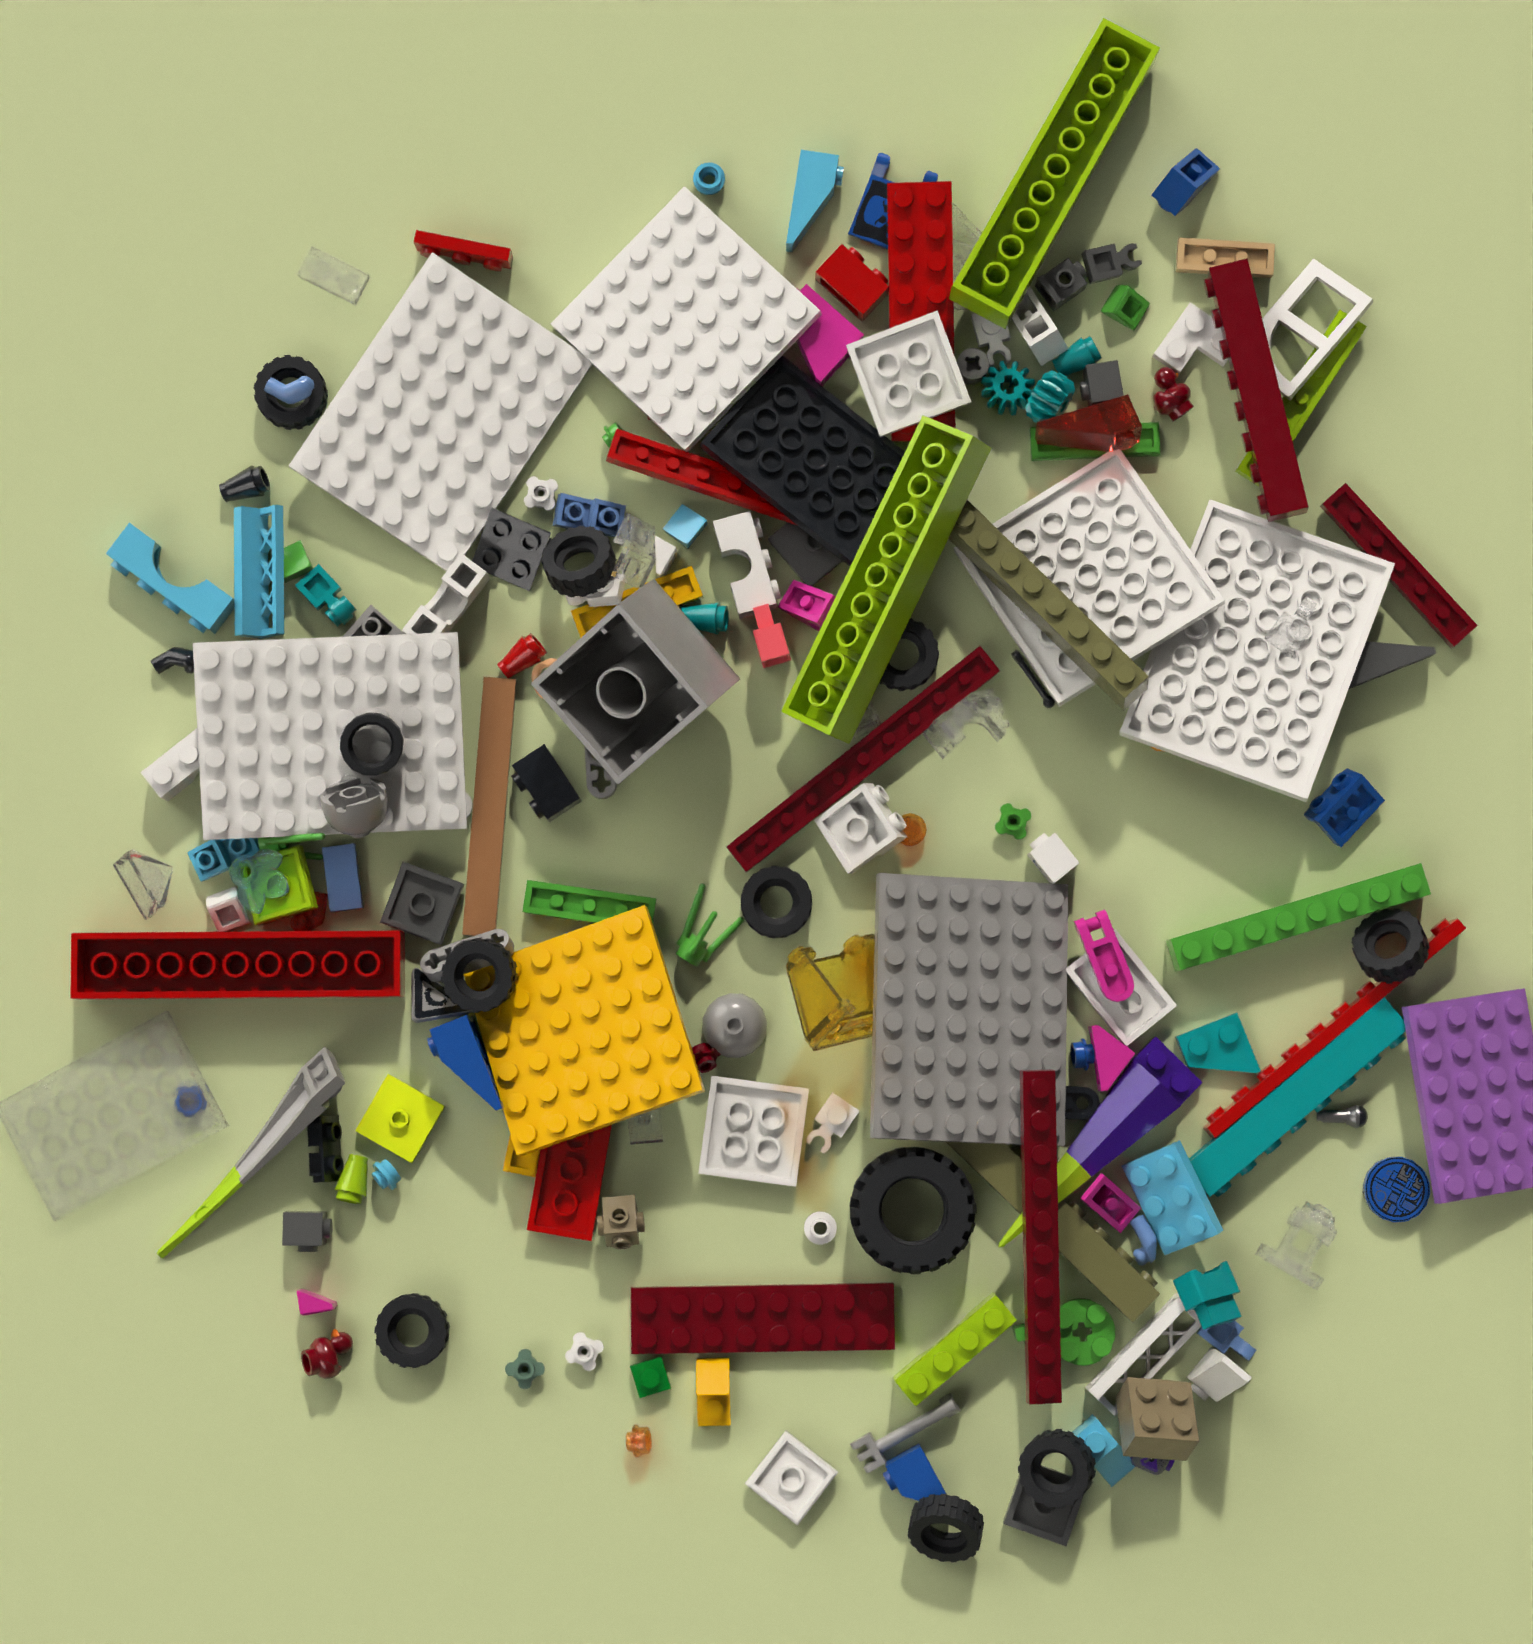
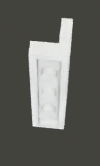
M1175 1293L1085 1387L1114 1416L1117 1414V1405L1113 1406L1103 1394L1114 1383L1124 1384L1127 1379V1369L1137 1359H1146V1372L1141 1378L1151 1379L1201 1327L1195 1310L1187 1311V1313L1195 1321L1186 1331H1173V1321L1185 1310L1178 1293ZM1160 1335H1168L1169 1348L1164 1354H1150V1345ZM1173 1335H1181V1336L1173 1343ZM1150 1359H1158V1360L1150 1367Z

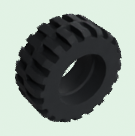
M923 1147L895 1148L892 1151L879 1155L863 1169V1172L857 1178L853 1186L852 1196L850 1197L851 1225L861 1247L881 1266L899 1273L921 1274L927 1271L933 1272L956 1259L955 1256L961 1250H964L969 1243L968 1239L974 1231L976 1224L974 1223L975 1214H977L973 1195L974 1191L964 1172L946 1156ZM905 1179L924 1180L930 1183L942 1198L944 1213L941 1224L932 1235L923 1240H902L894 1236L884 1224L881 1212L883 1199L887 1191L899 1181Z

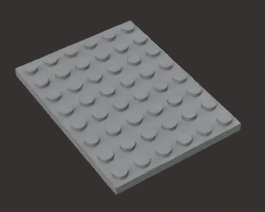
M891 873L876 874L870 1139L1021 1145L1020 1070L1053 1069L1055 1070L1057 1146H1065L1068 884Z

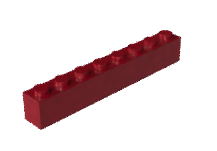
M1248 259L1210 267L1208 278L1204 279L1207 298L1213 297L1216 309L1211 310L1215 329L1221 328L1223 340L1219 341V348L1222 359H1228L1231 371L1226 372L1230 391L1236 390L1238 402H1234V409L1238 422L1243 421L1246 433L1241 434L1245 452H1251L1254 464L1249 465L1253 484L1259 483L1261 495L1257 496V503L1260 514H1266L1268 522L1306 514L1309 506Z

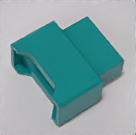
M1227 1261L1222 1262L1219 1266L1204 1274L1194 1269L1173 1280L1185 1311L1195 1310L1203 1330L1231 1323L1242 1317L1233 1297L1240 1290Z

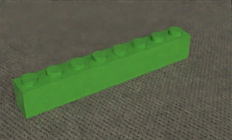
M1419 863L1166 940V944L1175 972L1431 895L1422 864Z

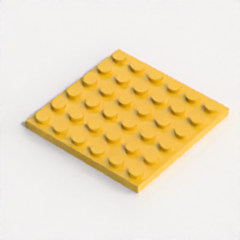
M645 905L513 952L511 957L516 962V973H518L514 991L498 1007L487 1012L480 1011L475 1013L499 1097L504 1106L503 1110L516 1155L519 1157L705 1092L650 913ZM493 966L464 974L466 984L475 991L488 990L495 981Z

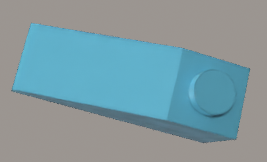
M801 149L787 234L786 252L794 251L834 196L835 185L841 186L844 167L838 166L839 155Z

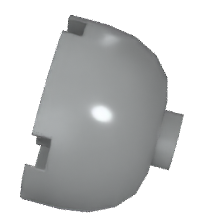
M353 778L327 787V795H320L321 807L327 823L334 830L351 835L353 838L369 835L370 831L383 822L388 810V797L384 783L370 778L371 784H361L360 778Z
M729 993L718 997L708 1006L703 1016L702 1031L706 1042L727 1058H741L752 1054L762 1044L766 1035L767 1020L762 1007L753 998L744 994Z

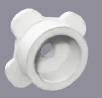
M535 476L530 477L526 482L528 494L524 497L525 505L528 508L535 506L537 508H544L547 511L552 510L556 504L554 492L558 489L557 482L554 479L544 481L539 480ZM543 491L544 495L539 496L538 492Z
M578 1332L573 1336L574 1343L571 1350L566 1352L565 1357L569 1363L576 1362L582 1365L584 1370L591 1371L596 1367L595 1360L598 1353L603 1351L604 1346L600 1340H593L586 1337L585 1333ZM583 1348L588 1350L586 1355L581 1352Z

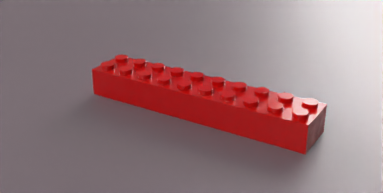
M401 930L71 933L70 999L405 997V932Z

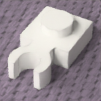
M976 313L972 314L971 320L978 347L988 346L989 349L987 352L989 367H994L993 355L996 353L1002 354L1006 364H1009L1011 352L1002 343L1010 341L1011 337L1008 326L1004 329Z
M614 573L612 580H609L604 588H600L594 594L591 593L585 597L575 596L574 598L568 597V595L565 596L568 604L573 606L580 605L585 601L588 602L589 607L618 605L622 600L625 579L622 573Z
M832 1092L814 1118V1120L822 1125L819 1129H815L808 1134L806 1142L810 1144L815 1136H822L825 1144L820 1152H827L831 1146V1135L835 1133L841 1138L859 1113V1110Z

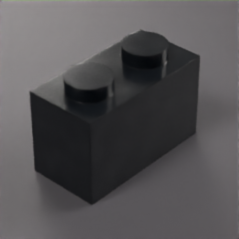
M545 744L512 765L516 773L511 775L521 792L526 789L529 791L534 799L529 804L539 819L545 816L551 822L582 801Z

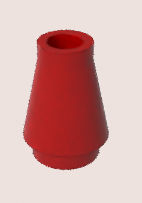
M530 633L526 637L521 636L497 665L503 674L510 679L515 674L541 662V657L547 654L539 640Z

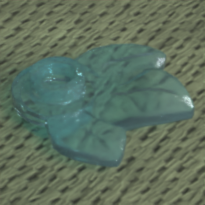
M262 849L253 856H239L230 866V878L238 886V900L252 913L260 914L262 912L266 897L279 898L289 893L287 878L277 870L283 859V856L277 851ZM246 866H249L251 874L245 878L243 870Z

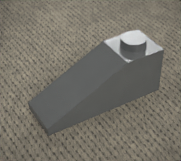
M1366 641L1349 689L1427 659L1436 654L1435 648Z

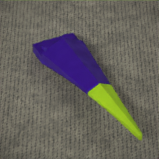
M1156 1036L1129 1062L1099 1107L1057 1163L1058 1203L1177 1110L1203 1083ZM1022 1212L999 1242V1248L1004 1247L1023 1232Z

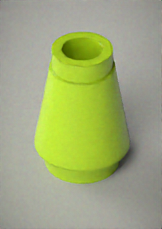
M349 1154L334 1189L337 1191V1200L352 1204L362 1203L363 1197H366L367 1157Z

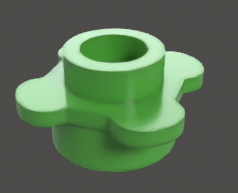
M1009 803L1003 804L1000 808V820L995 825L996 832L1000 835L1005 833L1013 835L1017 840L1023 839L1026 836L1025 827L1027 821L1031 819V812L1026 808L1022 810L1013 808ZM1012 818L1016 820L1014 825L1010 823Z

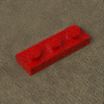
M419 230L415 232L414 245L417 251H420V254L424 257L429 258L433 252L437 256L451 257L453 262L462 265H470L471 262L483 264L484 268L492 271H502V268L511 269L513 261L511 248Z

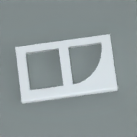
M1312 259L1262 318L1270 352L1273 335L1280 324L1317 349L1291 382L1278 371L1274 364L1280 393L1290 401L1373 304L1372 298L1315 259ZM1317 280L1355 305L1328 338L1290 312Z

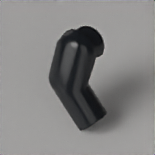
M173 647L151 660L158 674L174 665L184 667L186 673H194L193 650Z

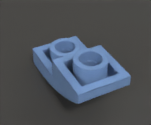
M560 493L557 498L552 526L565 529L591 526L595 527L598 531L604 532L605 536L619 538L621 536L626 505L596 498L590 500Z

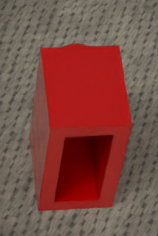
M841 244L818 268L815 280L863 322L888 295V279L876 268L873 270L868 268L863 263L865 259L856 249L850 247L848 250Z

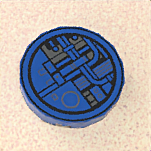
M1399 1156L1387 1157L1374 1163L1368 1170L1363 1182V1193L1369 1209L1379 1218L1391 1222H1405L1418 1216L1427 1206L1430 1196V1185L1424 1170L1414 1161Z

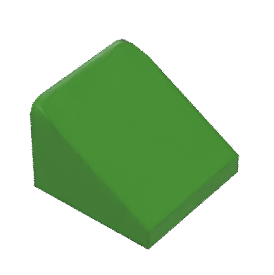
M1116 285L1102 307L1101 312L1125 327L1135 330L1150 303L1129 285Z
M301 540L284 548V583L294 580L313 569V565Z

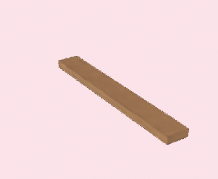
M484 677L462 931V935L476 936L497 928L516 679Z

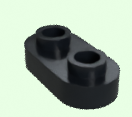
M1066 1086L1065 1119L1085 1120L1091 1118L1100 1105L1097 1093L1088 1087ZM1079 1097H1084L1088 1101V1106L1084 1110L1079 1109L1076 1105Z

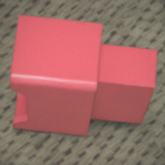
M769 604L754 607L753 611L759 629L753 630L763 668L791 661L781 623L774 624Z

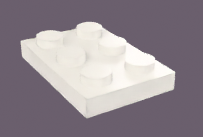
M1114 929L1134 981V990L1129 998L1124 1001L1114 1002L1104 997L1086 952L1070 964L1066 971L1068 977L1125 1046H1128L1177 1005L1117 930Z

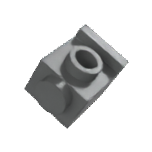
M1067 258L1046 274L1038 277L1035 287L1054 312L1085 290L1087 282L1084 279L1088 275L1078 261L1072 263ZM1066 275L1071 282L1062 284L1059 277Z

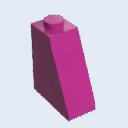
M806 284L799 291L821 311L822 315L796 342L813 380L823 387L850 357L846 345L863 339L864 334Z

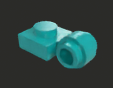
M320 564L295 584L296 588L318 611L327 604L329 609L324 613L337 627L341 623L345 625L354 617L353 613L357 609L344 595L340 599L334 597L342 589Z

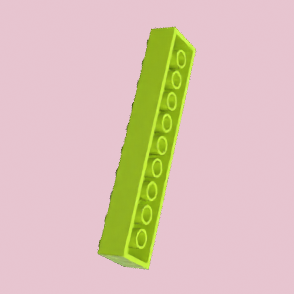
M1105 18L1102 19L953 283L949 296L951 301L1006 329L1153 67L1160 47Z
M924 415L922 416L781 712L829 736L850 744L992 449L990 446L973 435Z

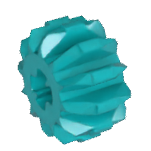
M1004 360L1000 361L999 370L990 366L988 368L990 377L982 378L981 384L988 388L981 391V397H992L986 406L990 409L998 404L999 415H1003L1005 407L1009 408V413L1012 416L1016 415L1017 406L1025 410L1027 405L1026 399L1032 393V390L1028 388L1035 385V379H1024L1029 373L1027 367L1023 368L1020 372L1017 371V361H1013L1011 369L1007 368ZM1004 382H1009V387L1015 386L1012 394H1007L1006 389L1004 391L1001 390Z
M1053 370L1043 374L1028 398V403L1025 406L1026 416L1033 419L1032 421L1044 425L1047 428L1057 424L1072 400L1075 392L1074 382L1062 373H1057Z

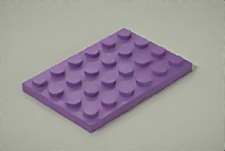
M1525 988L1402 1007L1434 1203L1442 1204L1533 1188V1032Z

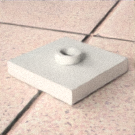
M785 1430L745 1484L798 1525L837 1475L838 1471Z

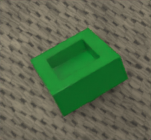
M662 1356L630 1365L639 1398L671 1389Z

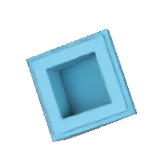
M682 504L663 527V530L688 549L707 526L708 522L704 517Z

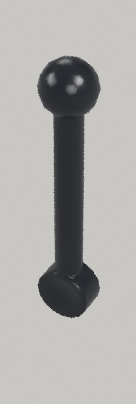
M1015 650L1011 653L1013 659L1019 664L1043 698V705L1046 708H1052L1055 705L1054 699L1046 693L1024 662L1021 654Z

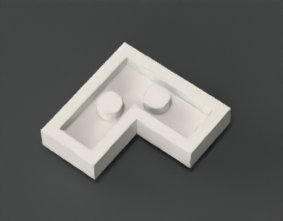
M1191 302L1152 356L1165 366L1172 368L1175 373L1182 371L1196 349L1222 367L1228 361V359H1222L1219 348V341L1223 340L1221 328L1215 329L1212 317Z

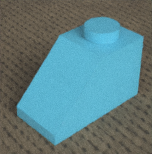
M1093 1414L1073 1431L1075 1436L1081 1437L1087 1447H1090L1092 1457L1095 1458L1096 1464L1094 1467L1111 1487L1135 1468L1131 1463V1458L1123 1456L1122 1447Z

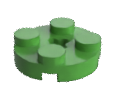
M1076 1298L1066 1301L1060 1306L1061 1358L1074 1365L1085 1366L1097 1363L1110 1353L1115 1340V1325L1111 1315L1102 1305L1090 1299ZM1081 1322L1084 1323L1086 1328H1091V1334L1086 1335L1085 1341H1080L1078 1336H1073V1330L1078 1329V1323Z

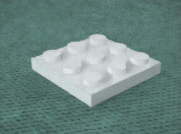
M938 311L846 345L880 437L918 424L923 415L933 418L971 404V399Z
M711 1076L698 1174L796 1187L809 1089Z

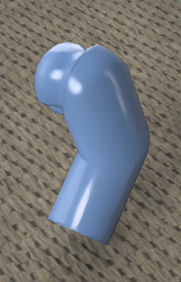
M301 376L291 383L284 384L271 377L266 383L264 391L287 404H295L311 395L314 389V382L308 376Z
M1140 1215L1132 1219L1130 1224L1141 1243V1248L1135 1249L1133 1256L1139 1266H1144L1146 1263H1152L1156 1259L1157 1238L1145 1215Z

